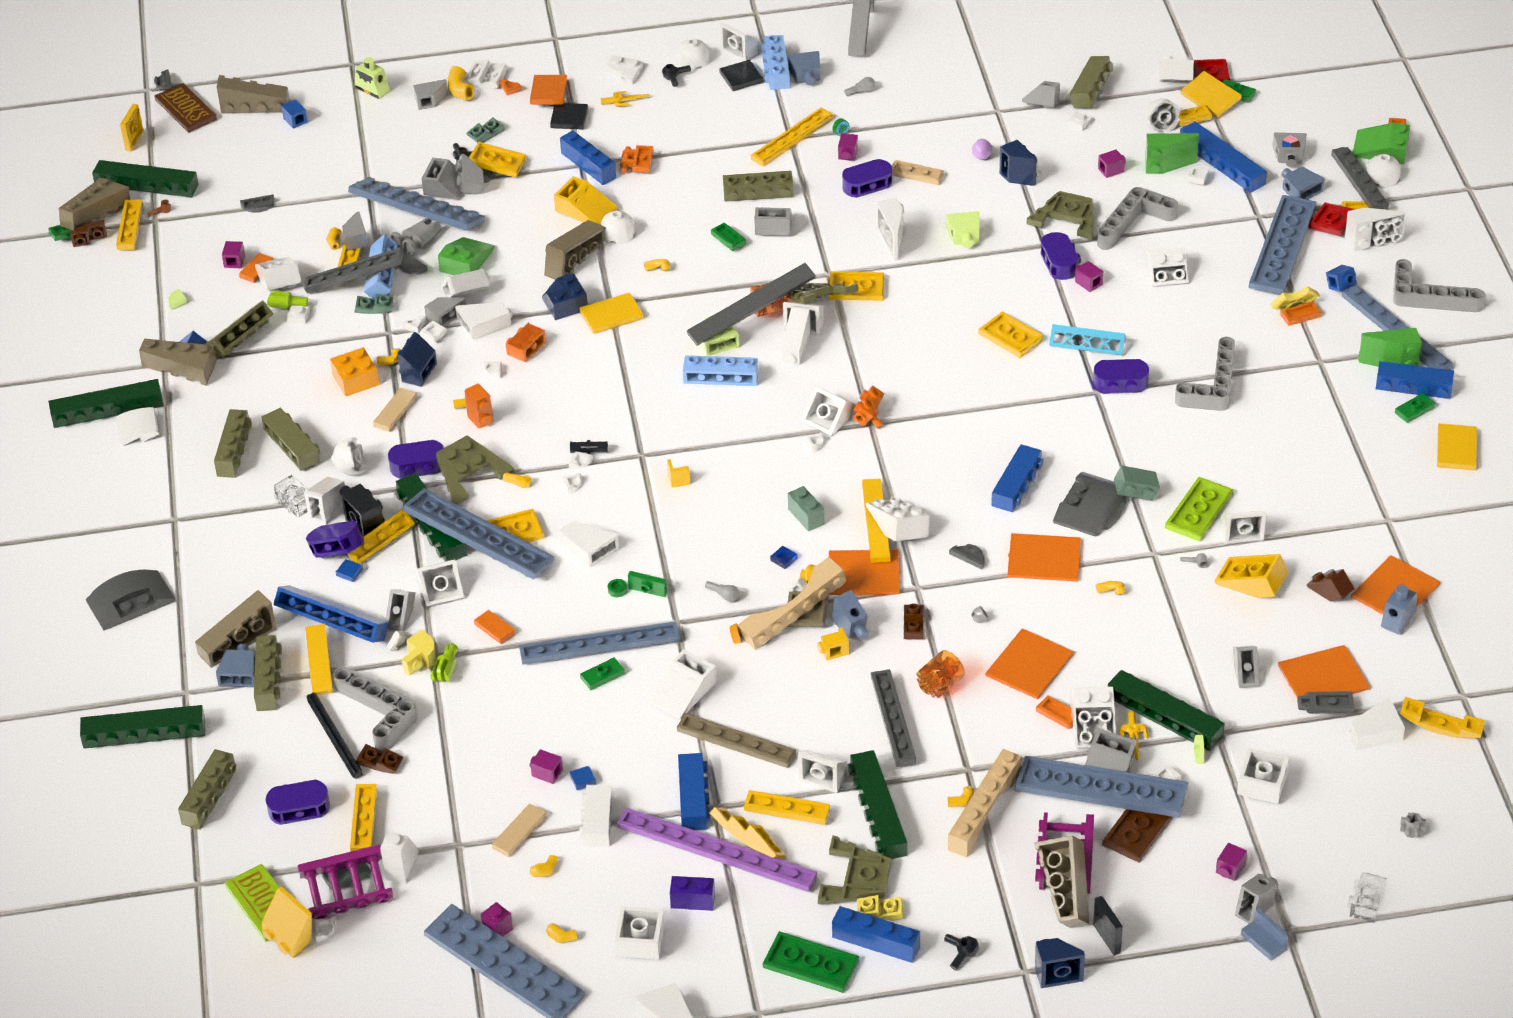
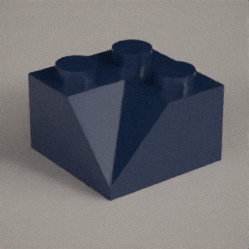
M574 273L556 278L542 295V300L554 320L580 313V307L588 305L587 293Z
M1059 938L1036 941L1035 971L1041 989L1083 982L1085 953L1083 950Z

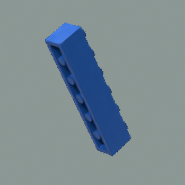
M1196 121L1180 129V133H1199L1197 156L1248 192L1252 193L1266 185L1267 171Z
M291 585L278 586L274 606L372 643L385 641L389 626L387 621Z

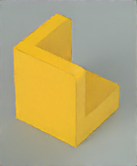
M667 459V470L671 487L690 485L689 467L673 468L671 459Z

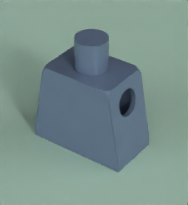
M819 51L788 55V69L797 83L806 82L807 85H813L815 81L820 80Z
M1299 167L1294 171L1285 168L1281 173V176L1284 178L1283 190L1289 196L1309 200L1323 192L1324 177L1305 167Z
M1398 585L1385 603L1381 627L1399 635L1416 613L1417 593L1408 589L1406 585Z
M850 590L835 597L832 621L838 628H843L847 638L858 636L860 640L866 639L870 634L866 628L868 616L853 591Z
M239 644L237 650L225 651L216 670L219 687H254L255 654L254 651L249 650L246 644Z

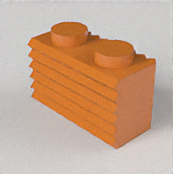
M529 322L524 327H520L517 333L506 341L507 355L526 362L528 358L546 343L545 330Z
M479 383L466 388L464 392L467 416L471 422L479 429L493 423L491 395Z

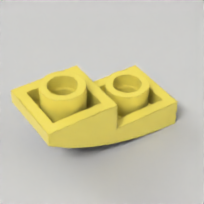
M876 895L857 899L858 912L884 920L904 919L901 897L880 900L879 896Z

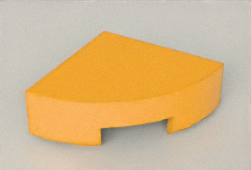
M737 623L729 627L734 644L741 643Z

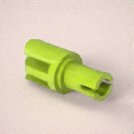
M272 290L267 299V305L273 308L289 310L291 305L308 306V297L293 296L291 292Z
M450 643L446 644L443 655L438 656L430 675L432 681H450L456 666V661L454 660L458 651L456 644L451 643V646Z

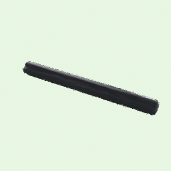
M315 692L306 696L307 702L354 779L363 775L361 767Z

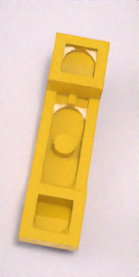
M1409 697L1404 698L1400 714L1410 722L1431 732L1450 737L1481 738L1485 720L1466 714L1464 719L1456 718L1424 708L1425 702Z

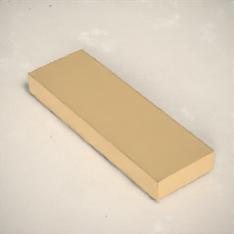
M895 160L892 164L893 176L939 185L944 176V170L900 160Z
M400 387L375 418L373 427L390 432L417 398V392Z
M529 803L492 843V849L510 857L546 818V811Z

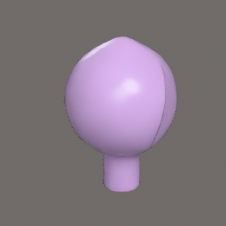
M983 138L978 139L971 148L972 154L978 159H986L992 153L991 143Z

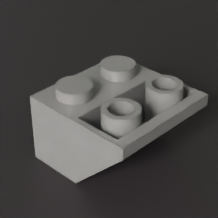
M432 157L421 178L423 195L457 199L460 193V187L457 186L458 171H456L455 165L449 159Z
M755 207V235H790L792 209Z
M1097 728L1085 765L1128 772L1137 741Z

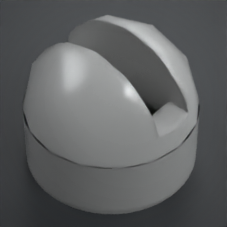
M981 605L976 607L971 613L973 621L977 623L988 619Z

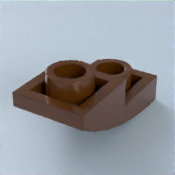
M104 220L88 223L72 230L70 236L73 247L91 245L90 240L107 238Z
M915 603L904 605L903 639H923L924 605Z
M365 743L356 761L367 768L395 774L404 757L387 748L382 752Z

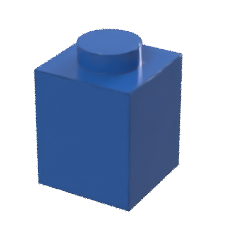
M296 99L281 105L283 119L293 129L308 123L306 109Z

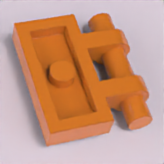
M636 145V149L626 146L625 150L622 151L623 159L620 161V171L626 173L627 169L632 168V172L649 173L654 152L653 146Z

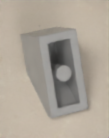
M358 211L342 226L343 233L340 234L342 244L346 245L347 251L368 247L366 231L360 211Z
M437 297L424 306L426 320L430 323L434 321L443 327L457 319L455 306L466 305V299L464 297Z
M390 589L385 621L389 622L388 629L404 631L413 612L416 592Z
M1233 646V661L1238 687H1258L1257 646Z

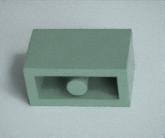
M1121 465L1114 477L1118 495L1153 501L1160 489L1155 471Z
M805 486L787 493L788 510L808 532L825 524L824 507Z

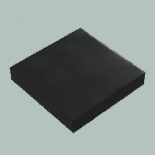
M750 59L719 68V73L732 91L763 83V77Z
M564 103L563 105H554L550 128L584 130L589 109L588 104Z
M1102 896L1096 897L1094 901L1093 926L1113 956L1121 954L1123 925Z

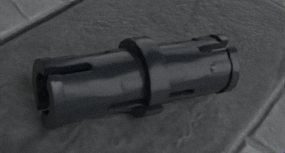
M570 441V453H575V451L590 455L591 453H608V441ZM585 446H587V447L597 446V448H581V447H585Z

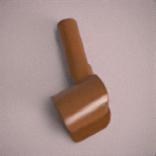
M162 200L161 207L148 212V216L160 212L169 213L171 210L169 200Z

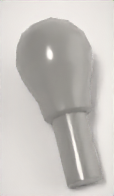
M865 77L856 83L855 86L845 89L844 93L848 96L855 92H869L874 89L875 81L872 77Z
M710 581L705 583V588L717 592L727 602H734L739 598L740 592L735 585H718Z

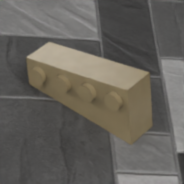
M225 75L218 76L216 88L221 114L282 113L281 105L290 102L287 86L270 83L263 85L253 80L246 82L236 77L229 79L225 78Z
M99 178L58 208L60 226L74 230L85 224L92 223V219L105 217V213L109 211L113 213L118 211L120 206H124L125 200H130L129 187L106 178Z
M586 220L546 244L544 276L556 280V278L567 273L571 274L577 263L581 264L585 261L587 254L591 255L604 242L605 226Z
M144 338L139 349L142 367L162 373L167 371L172 376L177 377L180 375L186 377V380L191 382L194 380L200 381L201 385L207 386L217 363L214 345Z
M259 590L254 592L195 641L198 656L212 668L221 662L226 650H237L239 644L249 646L256 642V636H266L275 631L277 628L272 602Z
M1071 835L1035 842V848L1040 856L1039 861L1046 875V884L1051 891V900L1058 922L1069 928L1089 925L1084 841Z

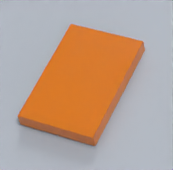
M534 75L530 104L563 105L568 81L567 75Z

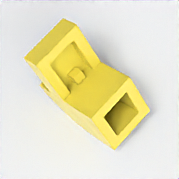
M421 629L407 639L409 654L402 658L404 672L408 676L420 670L423 666L431 669L436 662L434 640Z

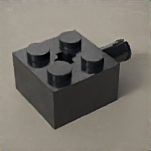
M361 483L352 488L345 485L340 489L339 493L342 497L345 521H356L363 536L385 521L382 515V503L379 499L376 500L371 491L366 489Z

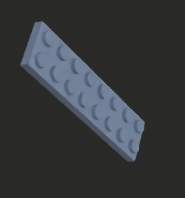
M366 177L348 187L349 193L465 231L485 222V216L477 211H468L462 206H453L447 201H437L431 196H422L415 191L409 192L403 187L391 186L388 182H378L372 177Z
M1287 195L1281 196L1248 288L1279 295L1283 292L1285 293L1317 201Z
M425 488L404 504L403 511L412 517H416L533 580L553 563V555Z
M1025 756L1015 788L1019 792L1180 818L1189 785L1186 781Z
M452 903L424 930L425 937L546 1018H565L585 997L584 990Z

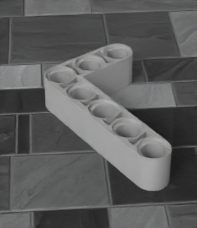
M853 0L848 56L865 57L870 12L874 11V0Z
M1142 187L1132 188L1098 229L1097 246L1102 250L1111 249L1141 212L1164 221H1174L1177 218V200Z
M1407 259L1396 261L1393 285V303L1395 305L1474 313L1480 312L1483 309L1485 298L1483 290L1469 287L1412 283V263Z
M1224 336L1218 341L1214 385L1177 384L1175 388V404L1177 406L1224 411L1228 408L1235 340L1233 338Z
M340 667L334 671L335 687L339 693L385 715L372 730L376 749L384 751L385 748L390 749L416 722V705L412 699L347 667Z

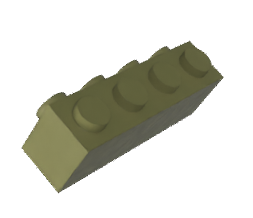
M1090 56L1069 93L1073 108L1087 109L1093 107L1105 83L1108 81V77L1113 72V63L1110 61V56Z
M792 170L722 175L724 202L794 197Z
M262 300L215 335L205 345H214L216 358L219 356L224 358L232 352L230 349L233 346L237 348L244 342V337L247 336L249 338L257 332L255 329L258 326L262 328L269 323L267 319L274 315V313Z
M280 407L261 416L264 431L300 471L320 462V449L316 443L313 444L309 435L301 430L300 425L292 420L288 412L286 413Z
M229 409L214 458L217 477H236L241 457L244 454V447L248 440V433L252 427V418H249L248 410Z
M276 635L256 636L254 700L257 711L277 710V699H280L278 684H281V676L278 670L281 669V658L279 655L282 654V645L277 642Z
M214 749L178 808L182 825L201 830L237 770L233 753Z

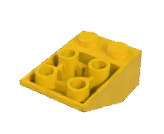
M575 176L570 178L554 194L555 211L581 222L590 220L601 225V221L606 214L618 209V206L588 181Z

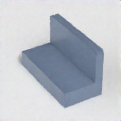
M1259 908L1255 910L1254 921L1242 928L1240 935L1272 961L1287 950L1289 935Z

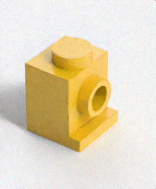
M842 627L838 628V632L821 636V642H817L820 654H824L826 661L849 655V640Z

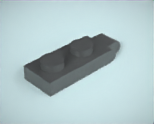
M1352 691L1307 692L1305 696L1297 697L1298 709L1306 710L1309 714L1354 712Z

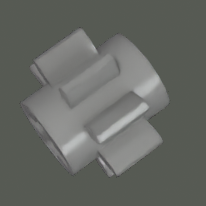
M1408 812L1406 817L1401 816L1400 832H1404L1406 837L1418 838L1420 833L1425 834L1426 819H1422L1419 813Z

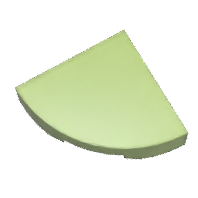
M180 289L170 294L168 298L169 307L173 309L187 303L186 297Z
M1196 735L1194 738V755L1197 764H1204L1203 735Z

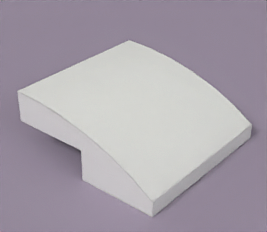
M489 59L474 61L464 82L474 87L498 88L500 80L503 79L508 70L507 64L491 65Z
M153 407L131 410L115 417L119 442L123 446L138 438L144 442L159 434L156 412Z

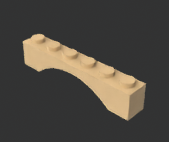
M827 557L813 568L808 584L793 600L774 610L752 613L737 625L740 637L754 650L763 646L769 639L779 634L789 624L795 622L806 611L811 610L814 605L827 598L837 588H840L846 582L844 570L830 557Z
M1002 749L948 833V851L966 858L968 857L977 842L980 831L999 796L1007 788L1011 787L1018 778L1021 770L1022 755Z

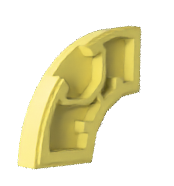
M1306 286L1295 293L1283 292L1270 305L1273 309L1283 310L1312 302L1320 294L1317 290Z

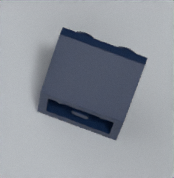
M1018 139L1000 146L999 174L1009 183L1029 186L1036 185L1037 157L1035 154H1032Z
M413 332L411 337L406 340L402 350H399L397 354L400 366L399 373L404 383L422 387L437 365L436 350L417 332Z

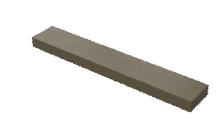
M687 713L684 714L676 727L677 732L785 768L790 766L796 756V749Z

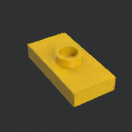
M1206 105L1180 110L1178 124L1182 127L1194 121L1198 123L1212 119V113Z

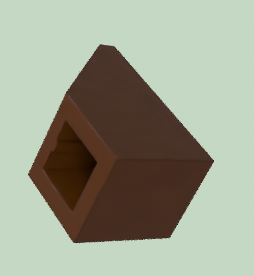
M1330 569L1325 573L1318 572L1306 584L1309 589L1330 602L1345 598L1355 589L1344 569Z

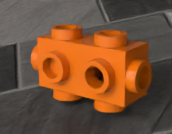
M873 385L868 391L865 389L859 397L861 401H858L853 408L855 413L852 419L862 426H865L871 420L877 429L880 428L883 423L877 417L879 412L876 409L885 393Z

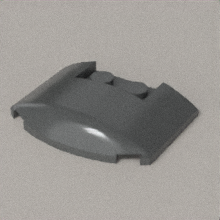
M1082 471L1075 477V482L1063 502H1060L1053 518V523L1096 537L1099 535L1098 531L1104 528L1106 530L1110 529L1120 518L1125 508L1126 496L1117 494L1114 481Z
M148 569L131 570L118 574L100 584L85 599L103 631L176 602L174 595L159 571Z

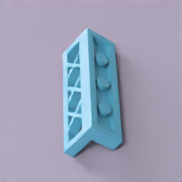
M1052 324L1049 346L1122 356L1126 334ZM1055 334L1065 335L1067 338L1062 343H1054ZM1075 336L1083 337L1085 342L1077 346L1073 344L1071 339ZM1100 339L1103 344L1098 348H1093L1089 341ZM1111 341L1120 342L1119 351L1111 350L1107 344Z

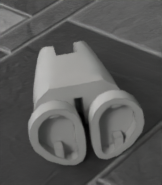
M425 218L403 230L402 235L398 232H392L389 238L398 243L397 248H401L402 251L413 255L417 248H422L438 234L441 226L436 222H432L431 219Z

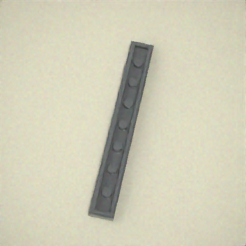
M805 262L689 328L687 335L696 346H699L812 281L816 275Z

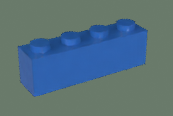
M574 130L560 137L561 154L600 184L605 185L617 178L615 162Z
M1379 361L1375 389L1414 395L1424 393L1430 397L1450 399L1454 370Z
M1020 444L992 491V507L1013 513L1016 506L1021 504L1023 494L1028 492L1030 482L1035 480L1037 470L1042 468L1044 461L1041 458L1042 450Z
M703 753L678 754L681 825L692 830H707V821H711L710 808H706V805H710L709 792L705 793V789H709L708 777H704V773H708L707 761H703Z
M839 906L832 920V938L910 963H913L920 949V931L842 906Z

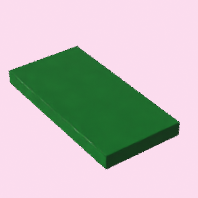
M779 931L762 966L767 970L844 993L859 962V956Z

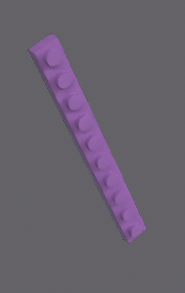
M627 807L617 822L620 829L806 892L810 891L817 879V871L770 857L766 854Z

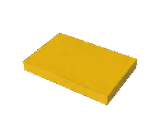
M1205 71L1181 90V95L1198 106L1206 105L1216 118L1223 115L1241 99V94Z
M482 142L477 143L469 156V159L481 169L515 178L527 158L526 154Z
M831 271L830 286L845 284L846 287L851 284H858V292L849 294L830 293L829 300L883 301L884 272Z
M630 292L580 307V313L593 334L643 319V313Z
M1003 311L978 329L979 335L1018 358L1024 356L1044 340L1043 334Z
M1438 423L1437 467L1476 470L1477 426Z
M533 508L486 520L528 543L544 539L543 530Z

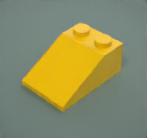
M1281 554L1228 557L1215 579V584L1257 598L1275 597L1288 574V570Z
M280 886L262 921V933L269 941L273 940L283 954H288L294 958L311 943L312 913Z

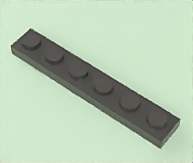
M1349 147L1332 149L1331 156L1367 207L1388 210L1389 203Z
M397 248L307 276L304 290L307 294L314 291L317 292L327 287H333L343 282H349L359 277H365L375 272L397 267L402 264L404 252L401 248Z
M891 670L870 672L896 767L916 764V756Z

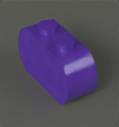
M875 159L848 167L842 172V190L850 197L858 198L888 189L892 185V166L883 159Z
M1051 232L1042 237L1040 255L1051 277L1059 280L1075 277V270L1081 263V257L1075 251L1074 242L1070 241L1068 235L1061 232Z
M1141 359L1100 360L1094 366L1093 386L1100 393H1139L1148 387L1149 366Z
M434 439L394 445L388 452L391 474L401 479L417 473L418 476L440 473L441 470L436 453L443 449L444 446Z
M353 520L319 526L306 536V541L314 557L318 558L349 553L357 549L364 542V537L356 521Z
M316 779L273 787L268 791L265 798L269 818L278 825L321 818L330 809L327 787L323 782Z

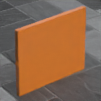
M1011 533L1007 577L1078 582L1079 562L1081 561V537Z
M899 549L890 550V562L871 563L869 550H829V557L844 570L846 582L829 595H841L850 590L853 591L854 595L900 594L899 574L901 571L899 570Z
M1390 555L1351 594V598L1383 614L1386 601L1398 585H1406L1408 589L1417 593L1418 607L1440 585V581Z
M1022 628L986 671L985 676L1038 699L1073 656L1074 651Z
M1345 645L1278 662L1281 672L1296 697L1305 696L1307 692L1352 691V694L1370 690L1369 684Z

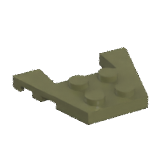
M1058 191L1046 201L1042 208L1039 207L1035 210V214L1033 216L1029 215L1026 220V224L1041 228L1047 217L1069 221L1074 224L1078 223L1080 225L1077 229V236L1092 239V198Z
M807 283L784 297L801 304L815 302L816 298L827 297L826 294L830 293L849 294L858 292V284H851L845 287V284L830 286V283Z
M468 435L436 453L440 470L447 484L448 493L450 492L452 498L451 501L456 505L467 500L469 494L459 483L460 481L487 466L492 469L499 480L503 479L504 473H513L515 469Z
M832 835L829 855L848 857L849 863L843 887L821 884L818 904L855 901L859 898L876 895L879 898L884 897L891 868V858L869 849L865 851L856 847L855 843L850 841L848 843L840 840V837Z

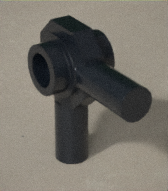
M667 64L662 69L663 77L670 80L673 87L679 85L676 78L679 74L691 72L690 65L676 67L673 64Z
M458 143L453 144V149L455 150L453 151V157L456 161L459 160L461 154H465L469 158L472 151H467V148L460 147Z
M946 934L944 937L945 942L957 947L958 954L949 965L955 971H957L965 958L974 956L980 948L978 940L971 936L960 939L951 934Z

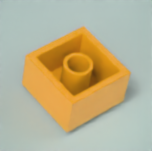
M364 347L330 358L332 375L345 397L379 385L377 368Z

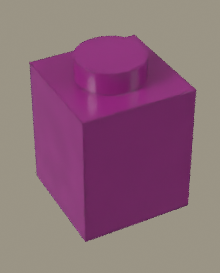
M841 133L838 144V159L855 161L858 151V135Z
M1117 149L1098 155V170L1106 178L1124 172L1126 159Z
M225 241L222 251L224 268L241 269L245 258L243 241Z
M1087 261L1076 268L1075 282L1088 292H1092L1103 285L1104 271L1090 261Z
M540 749L535 756H532L529 763L532 777L554 784L563 771L562 757Z
M1228 842L1217 858L1215 873L1235 881L1246 865L1247 850Z
M495 902L481 913L482 923L502 937L513 929L511 912L498 902Z

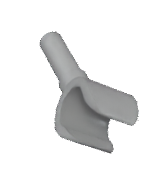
M1199 553L1196 557H1180V562L1197 563L1199 568L1208 567L1207 556L1204 553Z

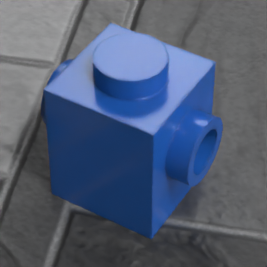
M1341 264L1325 272L1328 287L1331 290L1341 292L1357 284L1354 267Z

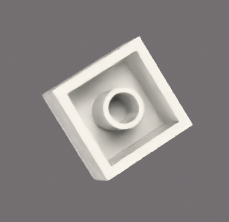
M1248 748L1239 776L1237 794L1278 804L1288 772L1289 757Z
M621 906L614 940L616 956L659 960L665 927L664 909Z

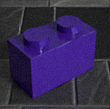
M672 876L669 891L671 909L713 911L715 900L714 878Z

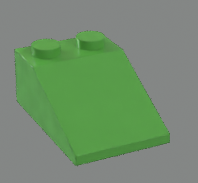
M1388 123L1358 129L1353 148L1354 156L1371 160L1374 156L1387 154L1396 158L1399 164H1404L1410 125Z
M1146 133V174H1163L1197 163L1199 133Z
M466 237L448 243L438 254L439 271L450 275H458L479 270L495 248V245Z
M1417 328L1362 333L1358 357L1359 363L1378 367L1379 361L1418 366L1422 341Z

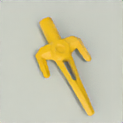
M626 91L614 92L613 97L600 98L601 105L615 103L616 107L629 105V103L622 102L649 97L650 94L621 95L626 93Z
M1130 711L1127 713L1128 724L1122 725L1119 730L1121 736H1124V732H1128L1130 739L1136 736L1137 744L1134 754L1138 761L1140 760L1139 732L1143 731L1147 739L1149 735L1147 727L1144 724H1137L1135 712Z

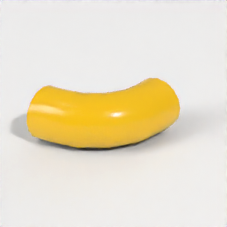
M452 66L447 78L449 91L456 98L471 100L474 96V87L471 84L464 83L467 72L459 66Z

